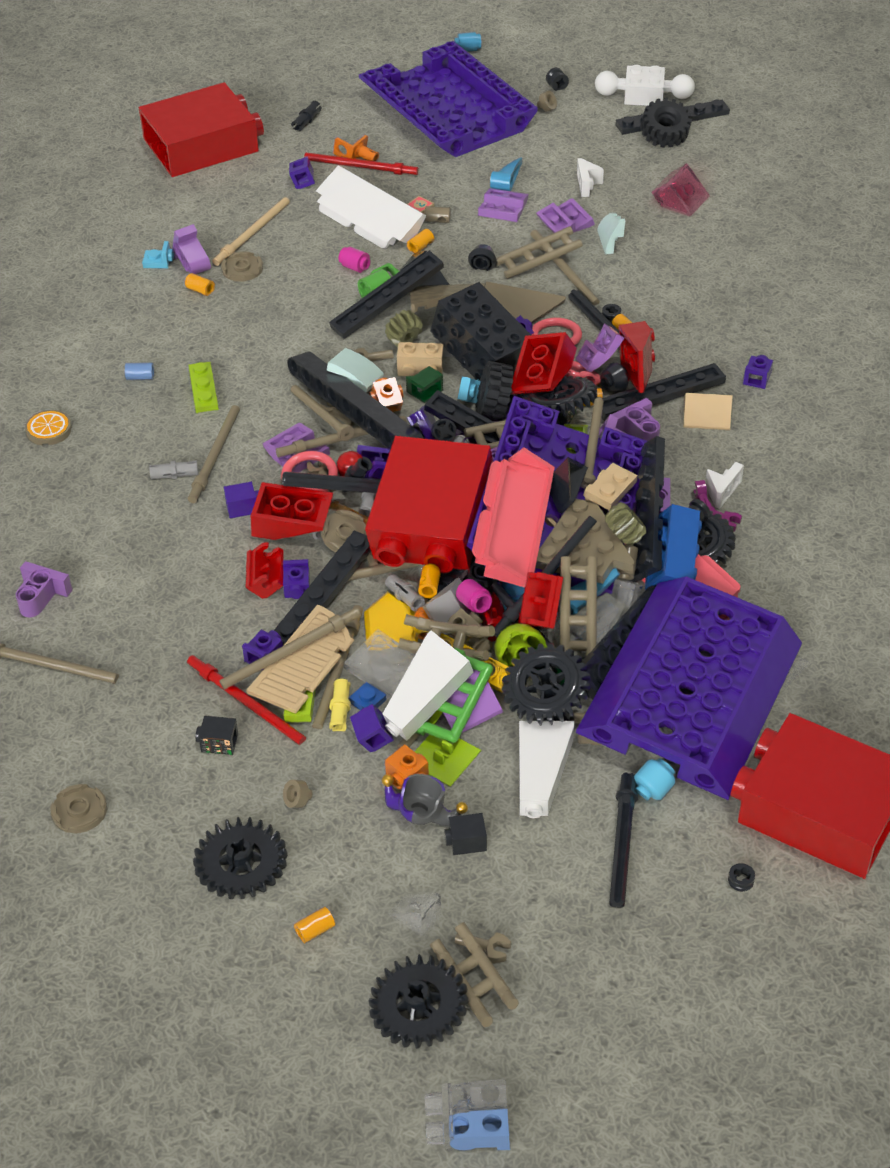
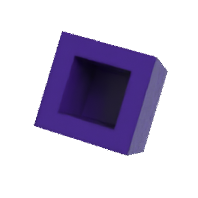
M252 481L224 486L229 518L251 515L259 490L254 491Z
M373 704L361 709L350 717L358 742L369 752L377 751L394 740L392 734L385 727L387 722L383 713Z

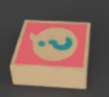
M421 196L416 197L407 204L425 214L426 206L434 207L433 202Z

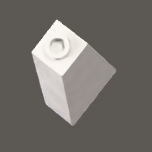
M430 631L423 640L383 712L387 722L385 725L387 730L395 737L400 735L407 741L474 673L470 661L433 631Z
M519 721L520 816H527L529 818L548 816L573 743L574 721H553V725H550L549 721H542V726H539L537 721H532L531 724L527 721Z

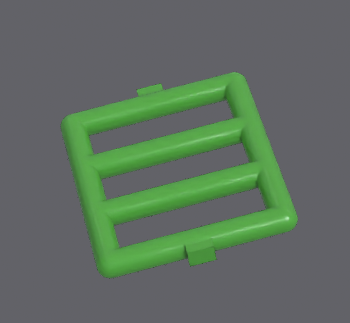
M455 648V650L470 661L472 669L479 671L480 674L474 685L464 682L457 689L469 694L463 707L445 701L438 709L457 717L451 731L425 722L415 732L424 736L427 733L448 742L456 743L493 672L491 664L466 656L465 651Z

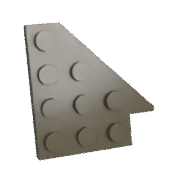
M575 499L574 503L565 511L540 547L535 568L543 570L588 516L593 517L597 523L568 556L571 557V565H587V557H597V583L603 584L613 568L634 572L635 562L621 540L618 539L605 522V515L598 504ZM560 565V567L555 571V573H559V574H560L561 565ZM573 575V576H572V577H576V578H580V579H585V580H587V575Z

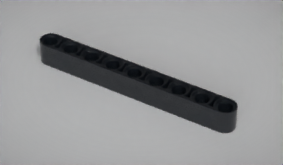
M308 351L288 358V369L296 379L391 450L395 436L424 439L419 431L346 377L327 371L328 364L312 352Z

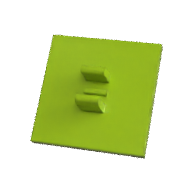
M429 734L414 752L422 754L427 759L430 776L439 779L442 783L451 787L478 756L481 749L460 738L456 743H451Z

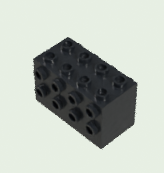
M480 282L439 300L430 329L432 335L478 381H480L483 369L488 361L512 365L514 376L524 338L531 335Z

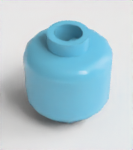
M660 758L657 760H647L634 776L638 786L635 789L636 792L646 800L650 798L655 800L663 799L675 785L674 769Z

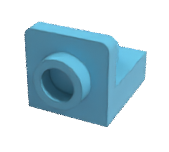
M164 241L162 250H145L142 262L143 268H168L169 262L174 259L173 249H170L169 241Z
M462 376L457 399L477 403L478 388L481 381Z

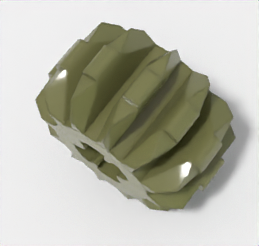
M402 310L399 314L396 313L393 318H390V322L385 325V333L387 338L398 347L400 342H412L414 339H417L418 334L422 332L423 324L420 318L411 310Z
M620 502L616 506L614 505L605 515V522L618 539L626 545L637 543L646 534V527L625 503Z

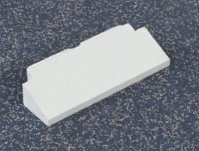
M339 165L316 190V192L322 195L317 201L320 203V212L345 227H351L354 223V231L381 248H387L389 244L394 245L396 239L407 243L408 240L418 234L426 218L425 214Z

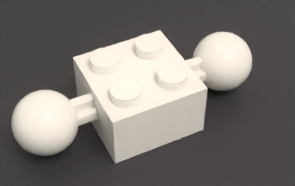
M632 65L627 66L626 78H618L611 71L599 73L595 79V88L600 94L605 96L612 95L617 89L625 90V105L649 106V103L651 101L655 103L656 99L660 98L663 101V91L672 92L676 98L686 99L693 94L695 83L686 74L677 75L673 80H664L665 67Z

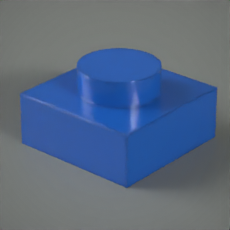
M368 682L364 683L349 697L351 704L359 710L371 704L378 708L387 700L385 693Z

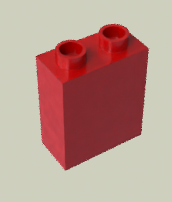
M225 82L138 107L143 139L171 177L259 152L257 137L264 134L262 120L257 112L250 113L248 111L244 96L242 94L235 95Z
M395 436L365 527L373 559H377L380 563L390 567H399L404 563L434 564L440 569V573L450 572L453 568L468 570L471 566L473 552L467 546L488 479L490 466L493 463L490 445Z
M789 713L778 732L768 727L763 731L754 753V758L761 760L757 768L754 770L744 765L736 776L731 789V797L741 801L738 823L866 879L890 833V754Z

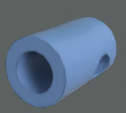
M126 363V380L153 379L154 364Z

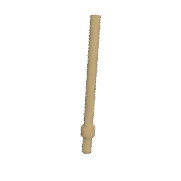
M284 197L230 245H225L220 250V253L212 259V263L218 266L224 259L229 258V255L235 253L241 245L290 203L289 199Z

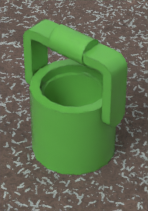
M387 263L373 270L370 275L359 279L357 285L361 297H365L390 279L391 276L387 271L392 276L400 271L392 264Z

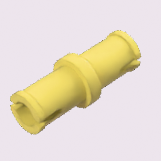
M337 679L333 684V699L330 700L329 704L331 710L329 728L332 731H345L347 729V712L351 709V702L349 701L351 683L346 679Z

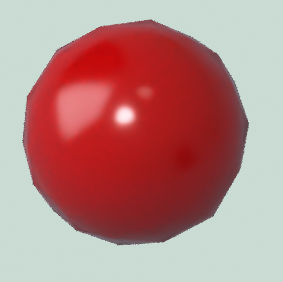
M355 451L341 454L336 464L338 474L344 476L347 468L354 465L363 456Z

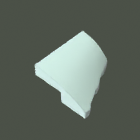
M609 213L605 216L597 229L605 254H613L615 241H617L618 237H624L625 219H621V216H617L616 213Z

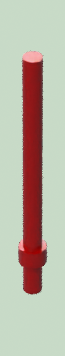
M307 152L304 154V157L308 156L310 161L389 171L398 175H402V173L418 175L419 172L418 167L405 166L404 163L398 162L390 164Z
M194 655L188 658L187 664L200 672L199 675L208 682L212 681L222 688L219 680L224 677L218 673L217 668L210 663L205 664ZM232 685L224 690L299 746L306 740V736L237 686Z

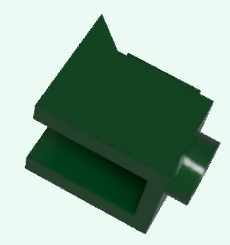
M430 366L415 376H406V392L423 403H426L437 390L443 391V374Z

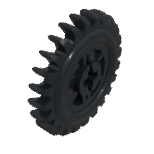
M564 376L553 391L524 393L522 399L559 411V414H563L566 417V413L570 410L575 415V407H579L583 412V403L590 408V402L594 404V400L597 398V386L587 378L578 376L575 378L574 376L565 378Z
M711 511V517L707 521H702L697 544H699L698 554L700 556H709L717 564L719 560L725 565V555L731 558L732 550L735 549L736 535L733 533L734 530L729 525V521L722 519V515L715 514L713 516V511ZM708 531L711 535H705V532Z
M540 643L537 650L530 646L528 647L527 654L522 651L519 652V660L515 658L511 660L514 667H507L505 669L507 676L502 678L505 684L502 687V692L506 695L504 701L506 704H510L511 712H515L518 709L517 716L519 719H522L523 715L526 714L529 724L532 723L534 717L537 718L539 726H542L544 717H547L550 725H553L554 716H557L561 722H564L563 712H567L573 717L574 713L571 706L573 705L581 709L582 705L578 698L587 700V694L583 691L584 689L590 690V684L586 682L590 680V674L586 672L588 669L587 664L581 663L582 657L580 655L574 656L573 649L565 651L564 645H559L555 649L553 643H549L547 648H544L543 644ZM546 666V669L536 670L538 668ZM550 666L559 669L561 673L555 674L550 670ZM529 678L532 680L533 685L526 687L527 679ZM565 678V683L562 687L559 683ZM530 693H537L539 698L532 696Z
M237 817L235 827H232L229 820L226 819L225 830H222L218 824H215L216 835L211 834L207 830L206 839L208 842L199 839V847L202 850L199 848L194 849L196 857L193 858V865L195 866V875L200 877V884L207 885L209 892L217 890V896L219 897L228 893L229 899H234L236 895H239L240 899H245L248 893L251 897H255L257 890L263 893L266 892V885L274 886L276 884L275 878H280L283 875L282 869L287 866L285 859L288 856L285 849L286 844L281 839L279 831L272 835L273 827L271 824L268 825L267 829L263 830V821L260 819L258 824L253 827L252 818L249 817L247 824L243 826L240 817ZM260 861V864L252 870L254 862ZM221 865H229V868L225 871Z
M418 954L417 962L413 965L410 958L406 956V967L403 968L397 961H394L395 973L384 968L387 980L376 977V982L380 989L371 987V994L376 999L369 998L368 1000L369 1006L373 1008L370 1009L369 1014L372 1019H375L373 1022L374 1027L381 1029L382 1037L390 1036L391 1043L393 1044L402 1040V1046L406 1048L411 1042H414L415 1048L418 1049L421 1047L422 1042H425L428 1047L433 1045V1039L443 1042V1034H454L452 1025L460 1026L462 1021L459 1016L467 1014L465 1007L469 1002V998L466 995L467 985L462 983L463 977L460 973L454 977L456 973L454 965H451L446 970L444 959H441L440 964L435 966L434 957L430 955L427 964H424L422 956ZM428 986L434 988L437 992H430ZM403 996L404 999L398 1003L399 997ZM441 1001L438 1010L433 1007V1002ZM407 1010L411 1016L410 1020L403 1017L399 1012ZM425 1017L427 1018L425 1020L416 1021V1019H421Z

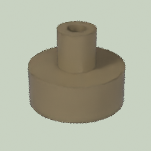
M551 91L541 93L537 102L538 108H542L546 112L557 107L555 95Z
M289 780L283 789V800L290 808L304 807L313 795L312 790L308 788L307 783L303 780Z

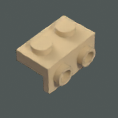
M400 342L397 351L398 376H415L428 366L443 374V344Z
M612 463L606 470L603 469L599 473L597 480L593 484H589L583 494L585 501L594 502L610 510L634 486L638 475Z

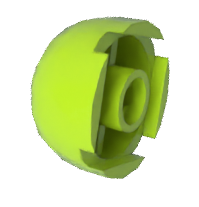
M514 624L500 632L495 642L494 653L497 661L508 667H514L511 660L513 658L519 660V652L522 651L527 654L528 647L530 646L536 649L540 643L543 644L544 648H547L543 636L534 627L528 624Z

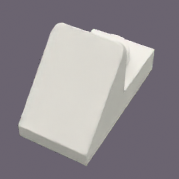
M578 158L577 177L581 197H589L590 190H593V185L603 184L604 170L600 166Z
M735 462L729 470L726 469L723 475L709 469L706 471L705 482L715 508L720 509L742 482L744 465Z

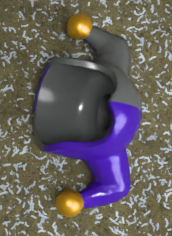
M386 774L382 778V784L385 786L386 806L400 811L403 817L413 824L425 825L432 822L442 826H449V817L460 816L468 811V806L464 802H459L453 811L446 809L443 806L445 798L444 784L433 776L426 774L408 776L403 782L401 793H398L392 785L394 782L393 776Z

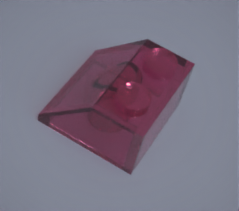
M687 163L670 172L651 192L661 207L687 216H691L710 196Z

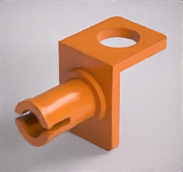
M364 135L354 145L338 137L335 139L333 153L338 157L353 159L362 157L368 161H377L379 158V152L367 147V135ZM339 145H343L346 148L347 154H343L340 151Z

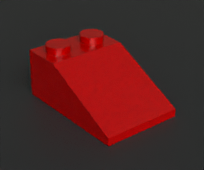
M645 321L619 325V334L624 337L619 346L620 364L626 368L629 379L638 392L643 393L652 373V362H655V353L652 349V342L655 340L654 330Z
M566 332L525 336L513 376L511 394L553 391L572 368L577 350Z
M262 482L251 513V536L278 540L323 531L333 499V493Z

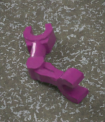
M705 480L695 481L696 489L693 490L695 498L703 501L713 511V516L720 514L722 519H727L729 525L733 527V532H735L737 524L732 522L740 524L742 516L736 512L725 511L722 513L715 510L707 498Z

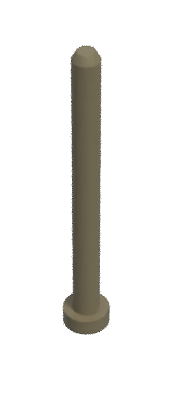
M297 385L291 386V392L337 431V435L341 440L348 441L353 437V427L349 424H342Z
M597 397L593 405L585 466L588 469L580 486L584 489L596 481L593 472L604 403L601 397Z

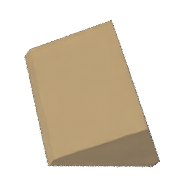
M685 393L683 428L730 430L732 395Z

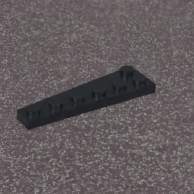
M655 436L644 443L641 449V456L643 457L642 465L638 472L640 481L639 489L635 496L637 501L635 514L646 527V534L642 536L640 541L632 545L638 548L634 578L629 581L635 583L660 571L662 567V541L658 540V530L663 529V520L659 519V511L663 507V498L659 497V492L664 486L665 438Z
M656 585L648 587L581 662L587 664L588 667L586 672L590 674V680L586 682L590 684V690L585 691L592 700Z

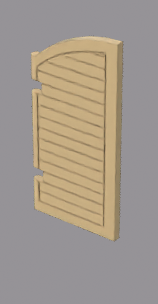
M317 605L284 645L327 623L328 619L335 616V614ZM346 626L336 633L332 631L264 668L246 690L247 694L296 714L309 698L308 695L304 694L306 690L314 692L341 658V655L337 652L339 650L346 652L354 642V639L350 637Z

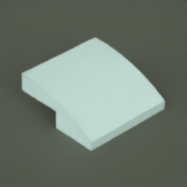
M347 348L332 358L327 365V371L347 377L348 380L365 392L372 388L376 380L384 376V373L373 362Z

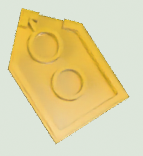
M388 591L364 611L367 652L399 649L397 646L400 638L412 641L411 632L415 627L405 625L404 620L406 614L414 616L415 611Z

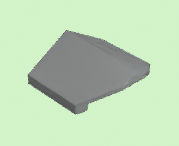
M456 578L422 606L432 621L448 622L449 618L460 608L467 614L471 613V610L456 597V590L461 583L460 578Z

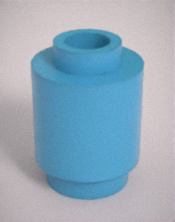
M475 32L459 33L457 38H454V42L467 52L481 49L480 34Z

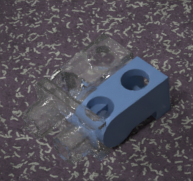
M505 1079L464 1082L452 1086L451 1083H442V1092L425 1094L426 1116L443 1115V1121L426 1122L427 1144H445V1151H455V1149L465 1151L474 1148L497 1147V1150H510Z

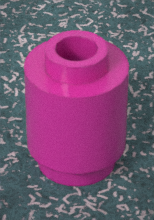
M353 247L342 248L338 256L339 262L344 267L359 273L367 270L371 263L368 253Z
M473 579L464 580L456 590L457 599L472 612L483 613L492 604L489 591Z

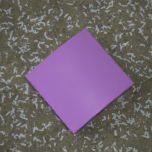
M489 188L484 194V202L478 208V216L517 222L528 200V194Z
M573 198L558 207L551 203L536 213L553 233L571 226L574 233L595 225L593 218Z
M604 324L594 343L588 340L584 342L576 360L587 371L592 372L613 355L624 337L612 327Z
M299 422L264 442L263 447L283 467L295 453L278 458L276 448L291 445L293 441L301 439L303 441L315 439L314 432ZM326 445L306 450L330 455L329 447ZM303 461L297 464L291 472L299 473L307 468L308 461L312 465L318 461Z
M473 669L474 673L465 682L474 685L480 672ZM488 682L462 733L503 712ZM456 690L446 702L463 707L469 694ZM444 713L452 729L457 717Z

